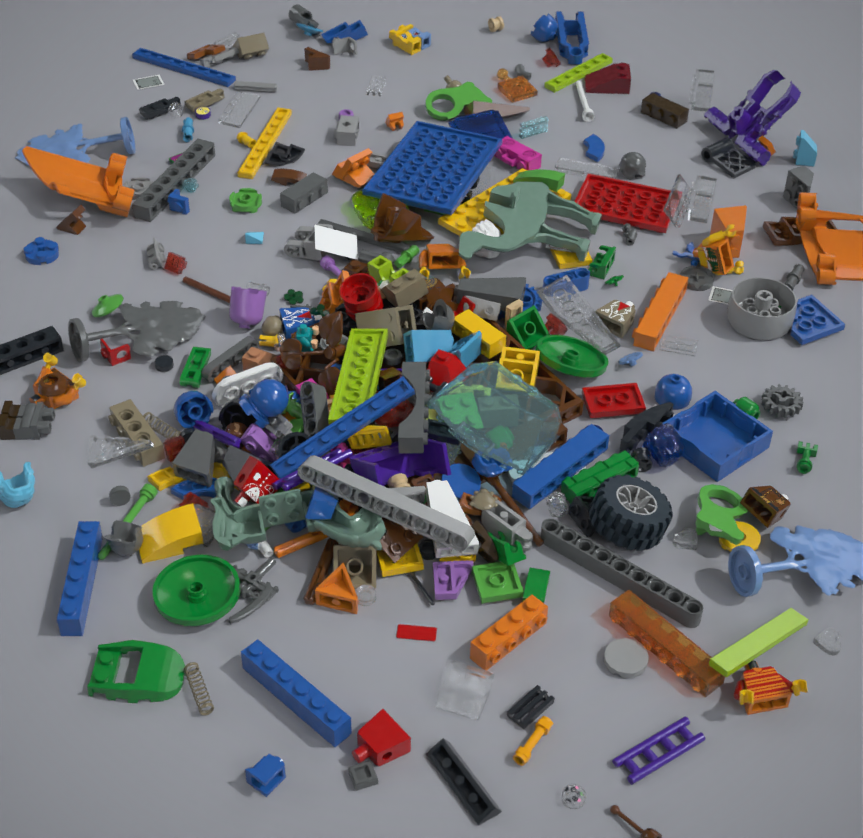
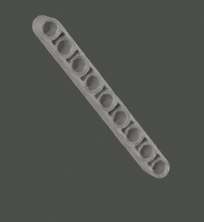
M309 456L298 468V475L302 480L454 550H466L475 536L474 529L468 524L318 456Z

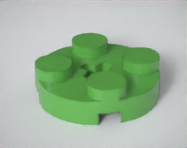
M252 188L239 189V192L235 193L234 191L229 197L230 206L234 212L256 213L262 205L261 193L258 194L257 190Z

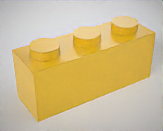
M469 309L455 316L452 333L462 339L480 330L482 333L481 353L490 359L502 352L503 347L506 346V335Z

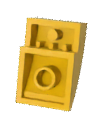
M503 347L495 391L532 396L539 366L540 351Z
M194 504L172 509L141 526L143 544L139 549L143 564L184 554L183 548L204 544Z

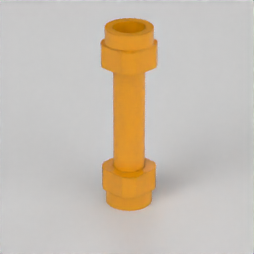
M542 716L535 724V731L524 746H519L515 751L513 760L518 765L524 766L529 761L531 751L543 735L549 733L553 726L550 718Z

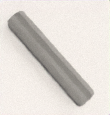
M235 81L234 89L277 92V84Z

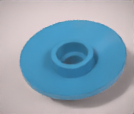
M296 23L300 29L304 30L306 35L312 36L313 33L323 32L321 29Z

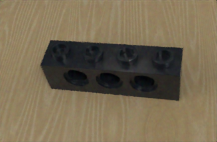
M53 325L0 344V375L42 360L45 353L55 355L63 352L62 338Z

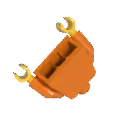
M427 244L426 249L419 254L420 273L427 280L430 274L427 269L459 268L461 269L458 276L459 279H463L464 276L469 278L471 271L465 268L467 265L465 260L459 256V250L450 244Z

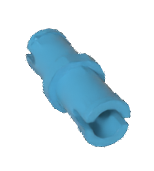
M189 117L183 120L182 126L183 140L185 142H190L193 139L194 133L193 120Z

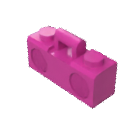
M508 136L502 139V145L494 155L504 163L512 167L516 166L518 170L522 168L526 170L541 168L542 154Z

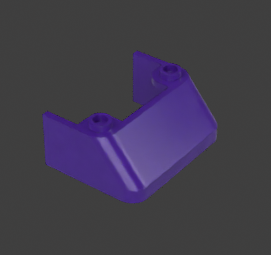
M428 439V445H424V453H399V443L397 441L391 445L380 446L349 457L355 474L382 486L387 484L389 478L401 473L405 474L407 478L414 475L424 476L427 474H431L433 477L435 473L451 475L446 443Z

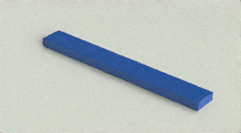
M139 48L132 54L133 59L225 87H229L236 81V76L144 48Z
M402 376L271 463V469L279 479L298 470L300 465L309 456L321 457L414 395L415 390L405 377Z

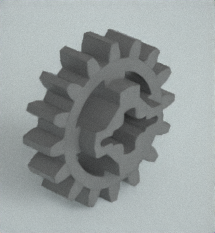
M778 384V387L771 385L770 389L766 388L761 399V405L765 406L764 410H770V415L775 413L778 418L780 415L787 418V415L794 417L795 414H799L804 402L803 397L800 396L801 393L794 392L795 388L789 389L788 385L781 387L780 384Z

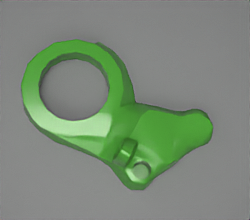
M465 82L458 87L434 90L427 96L425 106L427 113L432 118L447 121L459 115L463 107H466L472 101L492 103V99L483 94L472 82ZM438 99H446L453 103L454 109L449 112H439L433 108L432 103Z

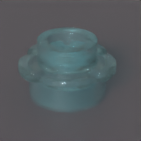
M188 178L184 180L183 188L187 192H195L199 184L196 179Z

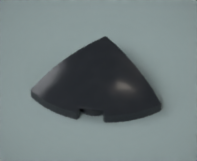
M276 142L273 149L270 150L265 164L284 166L293 163L304 154L305 149L293 144L286 146Z

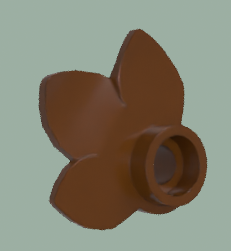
M432 287L427 293L428 304L426 307L432 312V307L438 299H442L453 311H456L459 305L451 301L453 296L452 287H444L440 290Z

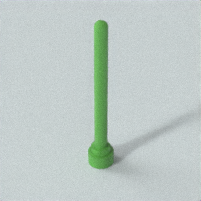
M144 484L140 490V498L123 521L132 523L145 503L152 501L156 497L158 491L153 485ZM108 541L98 553L100 560H104L112 550Z

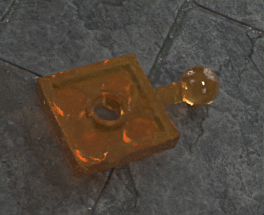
M501 68L497 71V77L500 80H504L498 82L497 88L512 103L537 96L538 90L523 76L511 79L506 69Z

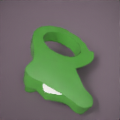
M711 484L703 486L697 497L701 511L696 517L695 533L702 535L707 532L710 536L724 538L735 545L740 544L744 538V533L739 530L734 519H738L748 512L740 504L742 497L722 485ZM709 498H721L731 503L734 508L718 506Z

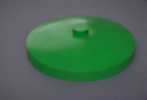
M544 336L538 340L535 350L540 351V360L546 365L572 376L597 377L604 374L608 366V358L599 348L570 336Z
M204 554L186 556L170 563L159 573L152 590L154 604L161 616L174 624L182 626L209 624L225 616L237 603L240 595L239 576L235 568L222 558Z

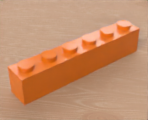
M668 272L666 278H662L660 288L657 287L655 297H652L650 300L649 308H645L643 318L640 317L638 328L633 330V346L654 352L686 293L689 277Z

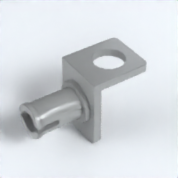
M337 37V39L334 38L332 40L335 55L349 51L355 55L358 54L357 43L351 37L342 39Z

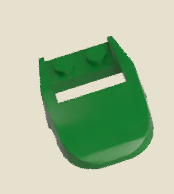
M128 640L98 645V653L90 683L87 685L88 695L93 697L94 692L106 695V699L116 701V698L126 699L128 703H138V700L149 699L150 702L169 700L176 696L183 686L185 677L184 661L173 648L152 642ZM128 651H140L142 654L135 683H115L122 654H128Z

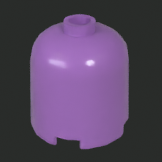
M231 286L229 308L231 320L238 323L240 328L250 329V325L259 324L263 318L267 291Z

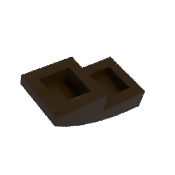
M476 520L471 527L474 529L478 542L481 544L478 548V553L488 563H494L498 559L495 545L484 527Z

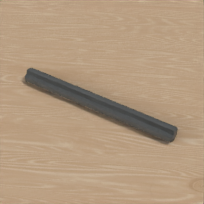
M320 219L318 224L332 225L333 229L337 231L351 232V234L355 232L357 240L400 253L408 249V244L402 242H378L374 240V234L324 219Z

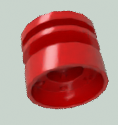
M353 274L342 282L340 296L350 319L356 321L355 313L383 308V301L377 282L369 274Z

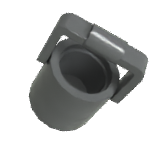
M296 4L289 10V19L294 23L318 27L319 23L312 19V13L301 5Z

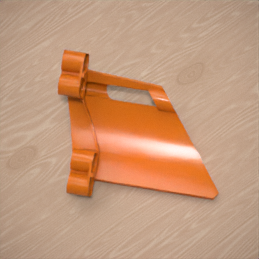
M28 146L22 149L29 166L48 188L56 190L60 194L96 203L101 211L123 217L128 216L135 189L122 186V176L127 156L113 152L110 155L107 168H103Z
M800 192L798 196L796 225L800 231L804 250L815 274L817 284L836 285L837 282L835 280L863 281V231L828 229L826 227V222L829 220L860 221L863 223V215L817 210V193Z

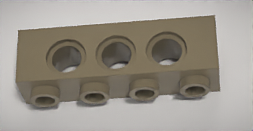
M131 399L109 407L111 414L108 416L112 426H116L119 437L124 438L126 447L132 450L136 461L139 460L143 467L165 459L163 443Z

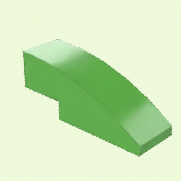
M546 169L528 170L520 172L513 180V183L543 182L549 187V190L557 192L564 185L565 173Z

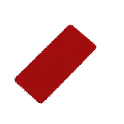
M399 624L396 637L436 641L437 628Z

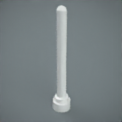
M576 81L575 84L584 110L582 112L583 120L591 122L595 117L594 112L588 106L581 81Z

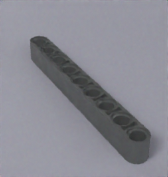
M549 518L542 522L540 537L547 547L688 628H696L700 625L704 608L703 604L697 599L555 519Z

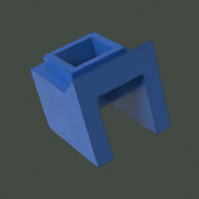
M269 753L253 768L245 769L246 782L267 797L286 778L285 763L280 757Z

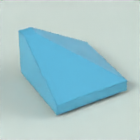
M264 232L245 233L246 244H263Z

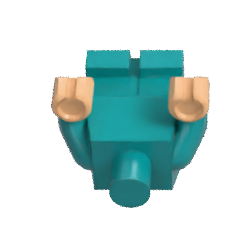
M301 324L297 328L295 339L301 342V352H310L317 348L318 340L312 339V335L319 334V326L315 325L310 328L306 324Z

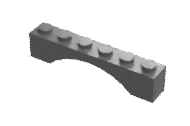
M403 362L402 376L405 377L415 390V394L411 396L415 407L412 413L399 424V453H424V445H428V433L424 432H428L429 407L425 406H429V394L426 393H430V383L426 381H430V369L426 370V362Z

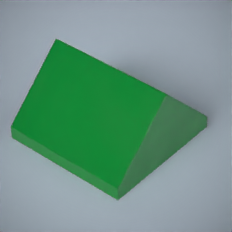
M535 305L507 320L506 332L527 350L535 347L540 338L550 335Z

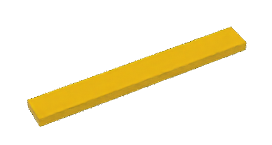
M279 107L276 109L237 172L238 177L247 179L255 177L292 115L291 109Z

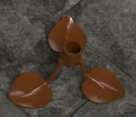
M342 311L327 314L319 321V334L321 338L326 339V344L329 345L325 350L301 352V342L294 338L283 341L280 346L281 359L284 365L291 370H296L302 365V356L324 354L327 359L333 360L324 367L325 372L320 373L318 376V384L325 387L329 398L330 395L335 394L340 374L338 368L331 366L339 362V359L344 358L346 347L343 344H339L343 333Z

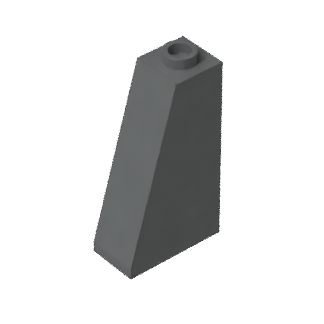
M526 277L460 279L459 285H455L454 296H457L456 303L460 304L462 297L467 295L500 303V310L506 311V306L518 299L523 301Z

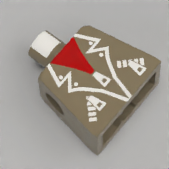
M612 300L595 311L594 325L623 338L634 323L635 306L631 301L622 303L618 300Z

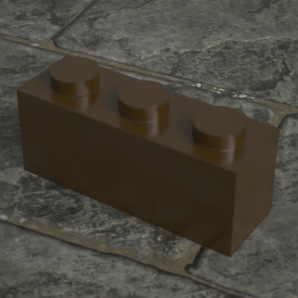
M651 93L643 98L641 113L676 129L688 120V108L655 93Z

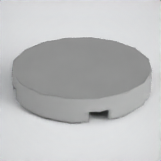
M134 177L130 182L126 181L123 186L135 189L133 200H136L153 181L151 182L146 177Z
M628 638L616 639L610 642L605 649V666L611 673L621 675L620 677L635 678L643 674L648 665V652L636 640Z

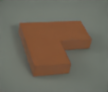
M208 44L186 55L187 59L195 60L205 55H216L226 49L224 45Z

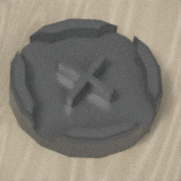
M695 266L685 267L680 274L689 277L687 288L690 290L705 291L710 289L714 283V274L703 266H699V268H695Z

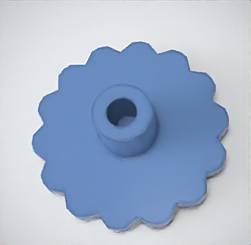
M633 352L619 360V364L629 363L630 366H634L637 364L636 360L641 358L643 353Z

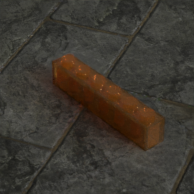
M627 590L610 603L609 617L611 620L625 629L631 637L638 640L646 650L651 651L663 664L670 667L678 677L683 678L696 692H699L706 698L724 684L725 676L709 665L712 657L632 591Z

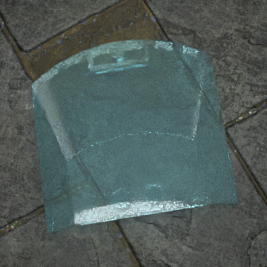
M497 361L470 365L427 403L430 409H434L437 412L436 418L438 421H444L449 426L448 431L465 446L488 461L493 458L501 462L500 467L507 469L508 466L517 469V474L525 475L561 437V435H557L562 423L558 405L538 392L537 388L524 382L519 375L513 374Z

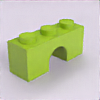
M381 255L367 263L369 275L376 280L377 284L379 281L388 279L391 283L409 272L404 268L395 272L392 261Z

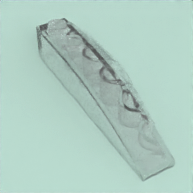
M567 275L536 291L556 319L602 354L607 355L621 347Z

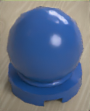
M264 379L253 387L251 395L244 393L239 398V404L248 416L252 414L257 419L255 422L257 426L264 428L270 423L268 417H276L286 409L289 395L286 387L280 381Z

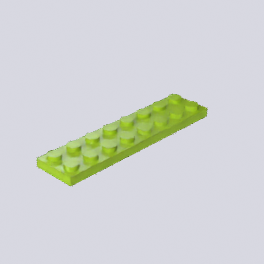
M351 329L328 418L329 425L376 394L388 339V329Z

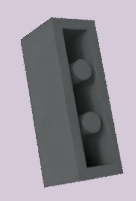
M314 172L280 193L281 207L296 214L328 193L327 179Z

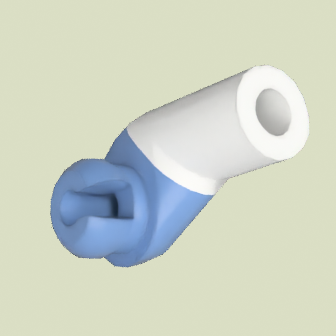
M267 541L247 545L250 549L260 550L266 558L271 557L274 553Z

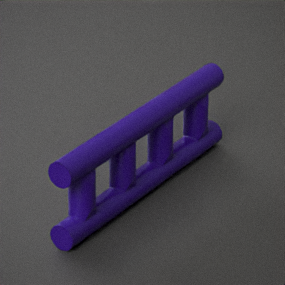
M337 448L321 458L336 465L348 459L353 453L350 449L342 452L340 448ZM298 470L272 483V486L275 490L283 488L284 491H288L305 481L299 477Z
M684 716L612 759V763L616 768L623 764L632 773L627 776L628 782L633 785L705 741V736L701 732L694 736L686 728L690 724V720ZM676 732L686 740L677 747L668 738ZM660 742L668 752L657 757L650 748ZM642 753L650 763L639 768L632 759Z

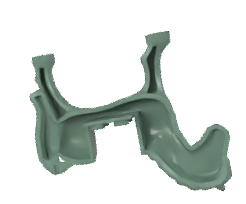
M220 477L215 481L216 498L210 500L212 506L216 508L212 525L214 538L222 550L228 551L239 543L248 545L267 541L265 527L305 520L308 533L321 531L339 544L348 545L352 548H364L371 545L376 550L382 549L380 540L386 532L382 516L365 508H361L358 513L349 516L340 508L337 502L331 519H306L308 505L315 486L312 484V490L300 492V489L260 496L258 497L259 504L240 507L231 498V494L234 492L233 480L229 477Z

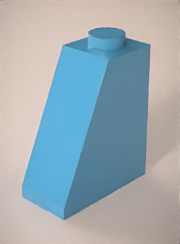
M410 330L403 334L406 362L427 363L438 349L446 352L453 349L454 339L451 330Z

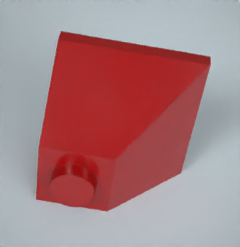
M440 349L432 357L427 370L430 369V376L433 378L432 383L438 386L445 381L449 386H453V383H461L465 387L471 377L469 370L455 354ZM447 390L443 393L442 396H448Z

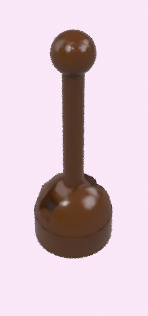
M617 805L611 806L610 812L613 815H618L640 833V838H662V835L652 828L643 830L623 814Z

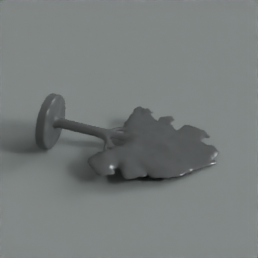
M147 301L140 304L141 308L124 303L118 307L124 320H126L121 327L87 334L82 321L79 318H73L68 322V336L72 352L78 362L87 361L89 358L88 341L119 335L129 336L134 341L133 352L150 357L159 352L155 347L171 351L178 343L192 339V336L200 329L199 326L206 316L202 315L197 308H182L181 304L183 302L162 301L160 302V308L150 306V302ZM139 330L140 334H132L129 331Z

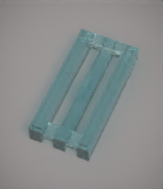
M544 116L520 123L521 128L519 131L521 133L519 137L523 139L547 132L549 118Z

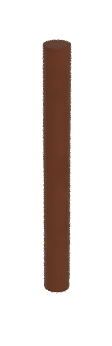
M187 276L183 278V283L230 303L229 295Z

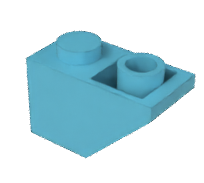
M801 130L800 136L796 137L797 149L793 151L795 165L815 166L817 145L804 130Z

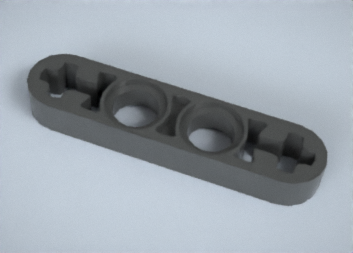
M251 336L245 337L208 363L202 370V377L209 382H214V378L228 366L234 368L241 363L242 356L251 347L258 348V341Z

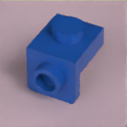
M175 189L169 194L168 203L170 210L187 215L190 212L189 199L180 196L179 189Z

